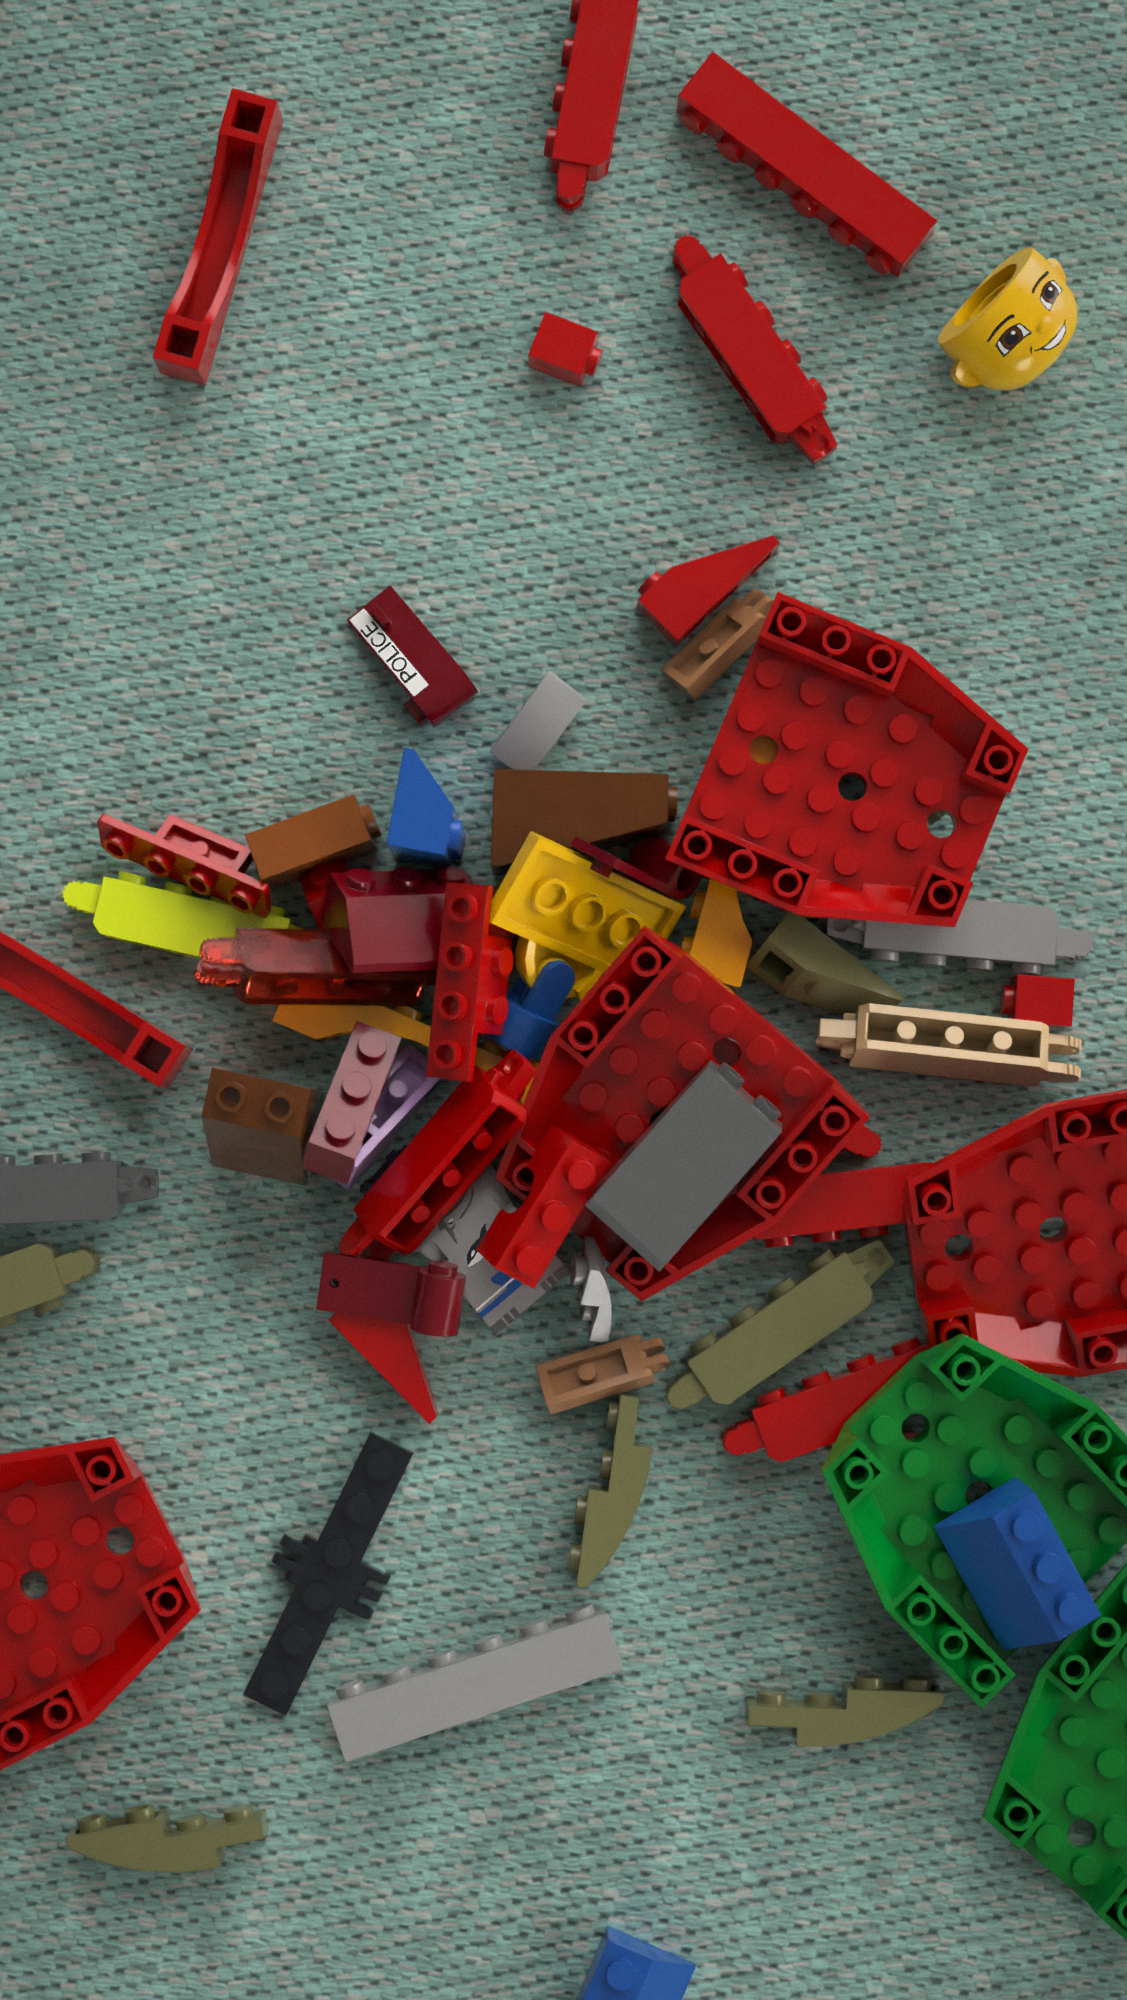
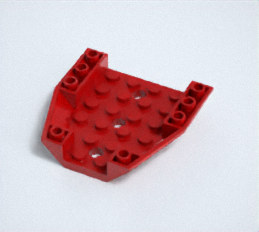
M777 592L665 860L798 916L954 928L973 885V882L970 881L1002 802L1011 793L1028 748L912 647ZM765 738L773 742L777 751L776 758L767 764L754 761L749 752L750 744L754 740ZM846 775L859 777L865 786L863 797L856 801L843 798L838 790V783L842 777ZM944 812L950 816L953 822V830L950 836L938 838L930 833L927 827V820L930 814Z
M646 926L638 932L550 1036L537 1068V1073L533 1078L523 1104L527 1109L525 1123L509 1140L494 1177L521 1201L525 1202L534 1181V1174L527 1165L551 1125L589 1145L611 1163L603 1174L604 1176L651 1125V1117L656 1112L665 1110L710 1059L717 1066L723 1063L714 1055V1044L723 1038L735 1040L741 1048V1056L735 1062L726 1064L731 1066L744 1079L745 1082L741 1087L754 1099L762 1095L780 1111L781 1116L778 1120L783 1124L781 1134L660 1272L586 1206L583 1207L570 1229L582 1240L584 1236L595 1238L602 1256L608 1261L605 1271L640 1301H644L773 1227L870 1118L868 1113L831 1073L689 953Z
M1127 1089L1044 1104L906 1177L902 1212L913 1292L928 1349L963 1333L1040 1373L1085 1377L1127 1369ZM1050 1217L1062 1218L1063 1225L1059 1233L1052 1237L1040 1235L1039 1229L1043 1221ZM962 1234L969 1237V1244L962 1253L951 1255L945 1252L946 1242L952 1236Z
M114 1436L0 1454V1771L91 1724L201 1610L188 1563L142 1471ZM121 1526L127 1528L132 1533L134 1544L129 1552L117 1553L110 1548L108 1534L112 1528ZM38 1571L46 1577L48 1589L44 1596L34 1598L25 1593L22 1580L27 1572Z

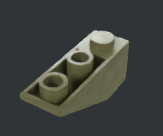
M790 912L785 915L746 965L747 968L783 996L841 1015L844 1013H856L859 1005L868 1003L897 1006L904 998L903 995L803 916Z

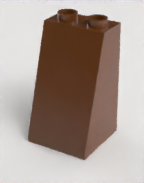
M494 769L491 850L493 875L504 876L507 874L530 831L581 855L586 853L571 845L575 836L603 850L641 840L651 834H664L667 822H675V816H677L678 788L668 787L669 774Z
M212 1068L201 1116L212 1166L306 1186L309 1170L301 1167L308 1141L320 1114L326 1093L307 1087Z

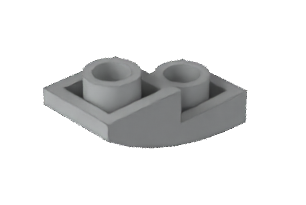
M549 670L489 752L512 770H535L587 699Z
M584 1236L579 1256L573 1255L571 1258L570 1283L571 1285H577L579 1319L586 1321L589 1341L608 1342L611 1330L612 1308L604 1261L595 1238Z

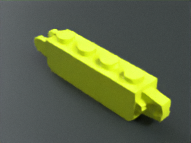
M119 871L117 879L104 876L102 885L88 882L81 883L79 880L78 882L73 880L72 883L68 882V885L64 886L65 889L62 891L63 896L61 897L64 898L63 902L67 903L68 907L72 906L74 910L77 909L79 912L82 911L83 913L94 915V926L99 934L105 935L107 938L268 975H274L282 970L284 964L319 966L325 948V941L322 936L294 926V922L291 919L284 917L285 909L271 905V912L266 918H263L253 913L240 912L230 903L214 896H210V900L191 896L193 890L181 884L165 882L164 889L145 886L147 878L133 873Z

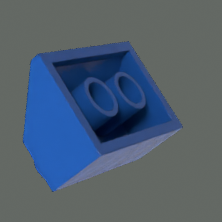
M404 748L386 845L396 861L435 868L452 866L453 859L462 860L466 832H464V827L462 826L463 821L458 820L454 806L415 750Z
M1016 1476L933 1526L1001 1650L1060 1641L1101 1616L1036 1493Z
M607 1925L576 2000H682L696 1964Z

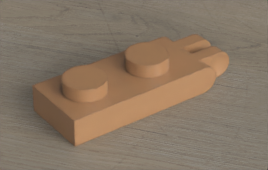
M753 589L742 600L740 598L733 599L661 668L662 672L671 683L695 700L757 641L774 600L766 596L759 589Z
M632 1335L535 1365L549 1414L552 1415L651 1384L654 1381L653 1374L665 1371L670 1367L668 1356L661 1354L665 1350L662 1338L656 1337L643 1341L640 1335Z

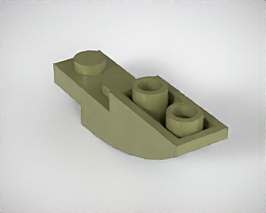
M623 1392L619 1394L618 1402L609 1401L606 1430L615 1431L612 1450L603 1449L599 1477L601 1479H608V1486L588 1484L587 1496L578 1495L574 1524L583 1525L581 1544L571 1543L568 1572L577 1573L576 1587L586 1588L603 1570L629 1529L643 1494L653 1448L652 1444L634 1442L640 1400L639 1394Z
M856 1674L854 1675V1682H842V1701H835V1695L829 1692H807L805 1700L786 1699V1692L760 1690L757 1692V1698H746V1720L748 1726L793 1727V1739L796 1747H826L850 1744L892 1732L924 1717L944 1703V1692L939 1685L932 1684V1678L927 1676L906 1675L903 1676L902 1683H883V1676Z
M143 1804L125 1810L126 1817L107 1820L105 1813L80 1818L77 1820L78 1826L71 1829L65 1840L67 1848L88 1858L113 1866L165 1873L194 1872L220 1868L225 1858V1846L264 1839L269 1825L266 1809L253 1811L251 1804H244L224 1810V1817L207 1821L204 1814L188 1815L176 1820L177 1827L171 1828L168 1808L155 1811L153 1804Z

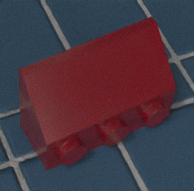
M442 866L437 870H414L408 867H398L393 871H369L354 868L348 872H330L321 924L352 973L437 970L446 882L474 883L464 869L453 866Z

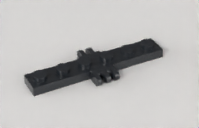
M371 1431L319 1539L305 1534L302 1541L289 1537L287 1534L283 1535L280 1544L296 1552L292 1559L275 1551L271 1561L286 1569L287 1572L284 1578L296 1586L243 1693L244 1696L286 1716L338 1608L341 1607L364 1619H371L374 1610L368 1605L358 1602L360 1595L378 1603L383 1593L366 1585L370 1578L377 1583L387 1585L391 1575L361 1560L414 1453L413 1451Z

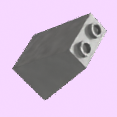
M711 1059L603 1176L585 1204L588 1209L659 1272L782 1132L783 1124L778 1120L781 1116L780 1111L762 1095L754 1099L741 1087L745 1082L744 1079L725 1062L720 1066H717Z

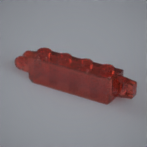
M236 928L234 937H218V939L213 937L212 939L207 938V940H203L199 950V956H201L202 961L198 960L194 969L195 980H198L199 984L203 983L204 986L209 985V987L211 985L215 987H233L234 996L245 1004L414 1006L421 1000L425 986L436 984L437 970L352 973L326 930Z

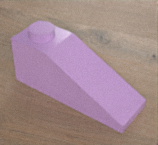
M410 1043L395 1058L348 1184L335 1180L347 1191L381 1157L442 1080L441 1078L426 1077L428 1058Z

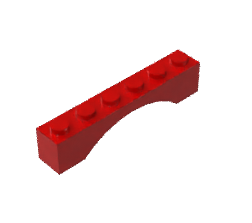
M234 88L231 89L218 134L212 177L199 231L181 283L165 313L152 357L161 374L206 386L283 124L277 100Z
M0 930V988L68 1028L158 1087L169 1089L193 1048Z

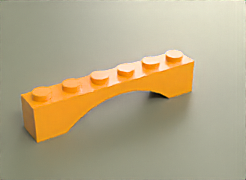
M756 739L749 747L752 759L758 763L767 764L776 758V747L768 739ZM709 879L705 892L696 890L689 915L690 918L698 919L693 938L684 935L681 948L730 989L739 990L753 941L742 918L737 890Z
M313 965L309 966L307 973L295 968L272 1020L318 1041L342 1035H351L356 1021L429 1048L431 1026L420 1022L423 1016L422 1012L398 1002L394 1010L376 1003L380 994L357 984H353L351 991H347L333 984L336 975ZM484 1040L481 1048L476 1046L474 1067L477 1065L488 1071L495 1067L508 1052ZM530 1061L537 1071L539 1063ZM533 1078L525 1088V1093L520 1100L522 1104H524Z

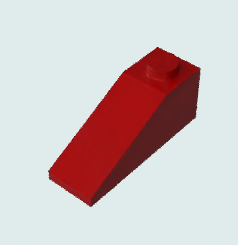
M769 536L673 566L663 576L656 571L637 590L642 595L637 601V609L676 648L777 552L780 542L774 536Z
M335 1313L328 1320L429 1424L437 1417L439 1413L410 1324Z

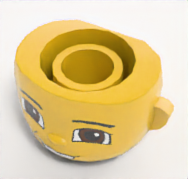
M1027 247L1011 255L983 280L947 322L938 337L940 347L954 362L950 369L951 378L954 382L967 388L981 385L992 390L1018 389L1041 375L1060 357L1074 335L1078 323L1077 303L1072 291L1066 284V276L1061 265L1056 259H1045L1034 248Z

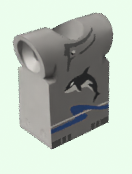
M491 1161L416 1250L431 1261H445L458 1265L457 1272L466 1276L465 1299L492 1331L498 1335L569 1275L570 1268L556 1253L533 1289L494 1268L476 1250L501 1208L509 1213L518 1210L506 1187L494 1178L497 1169Z

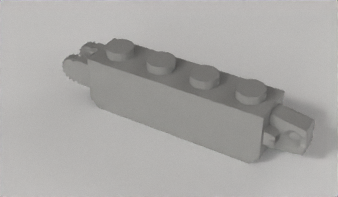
M966 899L954 928L826 918V935L829 938L860 945L859 951L870 952V960L879 962H898L900 954L918 956L917 964L923 966L946 967V959L965 960V969L993 971L994 963L1012 965V973L1039 976L1041 975V968H1049L1055 965V959L1068 960L1070 958L1071 961L1074 959L1079 960L1080 957L1084 958L1085 955H1090L1089 952L1093 951L1092 946H1094L1092 943L1094 939H1091V934L1088 935L1087 931L1083 932L1082 929L1077 931L1072 928L1058 927L1059 917L1051 907Z

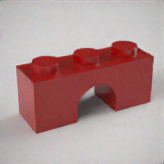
M551 1125L527 1165L534 1174L533 1185L527 1199L513 1213H509L501 1208L476 1250L494 1268L534 1289L611 1162L589 1145Z

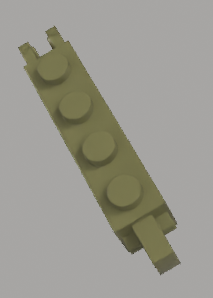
M876 1238L848 1253L839 1251L834 1255L830 1249H827L806 1264L810 1272L797 1282H794L791 1276L772 1287L767 1292L771 1300L755 1310L752 1304H749L728 1319L732 1327L717 1338L712 1331L699 1338L688 1347L692 1355L685 1360L690 1368L676 1377V1381H671V1384L667 1385L668 1389L665 1390L667 1394L665 1397H667L669 1405H672L673 1409L677 1408L678 1411L679 1409L684 1410L689 1408L690 1404L695 1405L707 1395H710L715 1403L729 1405L871 1305L873 1291L870 1286L895 1263L884 1244Z
M47 1242L37 1243L0 1256V1329L18 1323L16 1313L34 1307L37 1316L63 1307L64 1304L61 1297L73 1293L70 1284L88 1278V1275L93 1276L94 1273H98L97 1270L101 1269L100 1264L102 1263L100 1259L102 1257H99V1253H95V1250L91 1251L90 1248L60 1255L59 1249Z

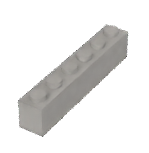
M592 1603L579 1605L565 1612V1620L548 1625L546 1618L534 1620L519 1627L520 1635L502 1640L500 1633L489 1635L473 1643L475 1650L456 1655L455 1649L444 1650L428 1657L429 1665L411 1671L409 1664H404L381 1673L382 1681L365 1686L363 1679H359L337 1687L335 1689L337 1696L331 1697L327 1707L345 1762L623 1670L622 1660L605 1608L601 1607L594 1610Z

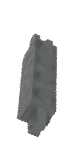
M110 1152L81 1153L82 1163H63V1154L34 1155V1165L17 1166L15 1165V1156L0 1157V1224L116 1219L125 1209V1204L159 1197L158 1169L124 1166L123 1161H111Z

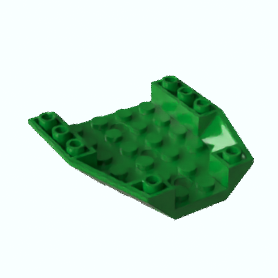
M963 1333L913 1356L844 1423L821 1469L883 1607L981 1709L1016 1676L1005 1661L1018 1648L1001 1650L933 1526L969 1505L966 1502L965 1494L967 1488L976 1481L986 1482L988 1486L987 1493L1016 1476L1036 1493L1084 1584L1127 1543V1435L1094 1401ZM912 1414L923 1415L925 1425L922 1432L912 1438L904 1437L902 1434L903 1421Z
M1126 1562L1094 1601L1101 1616L1063 1638L1037 1670L982 1817L1019 1849L1023 1847L1082 1897L1102 1920L1127 1940ZM1079 1819L1090 1821L1094 1829L1090 1841L1083 1845L1073 1844L1068 1839L1069 1826Z

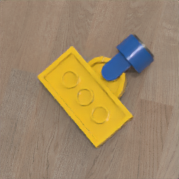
M530 831L492 899L490 923L520 936L515 948L516 968L520 977L511 990L507 989L506 999L509 1009L507 1019L503 1023L502 1035L481 1034L491 1043L508 1053L514 1049L530 1061H534V1059L539 1060L544 1053L550 1036L560 1025L556 1015L565 999L577 997L581 1000L644 926L668 939L686 906L678 899H674L614 869L609 878L589 869L593 865L594 860Z

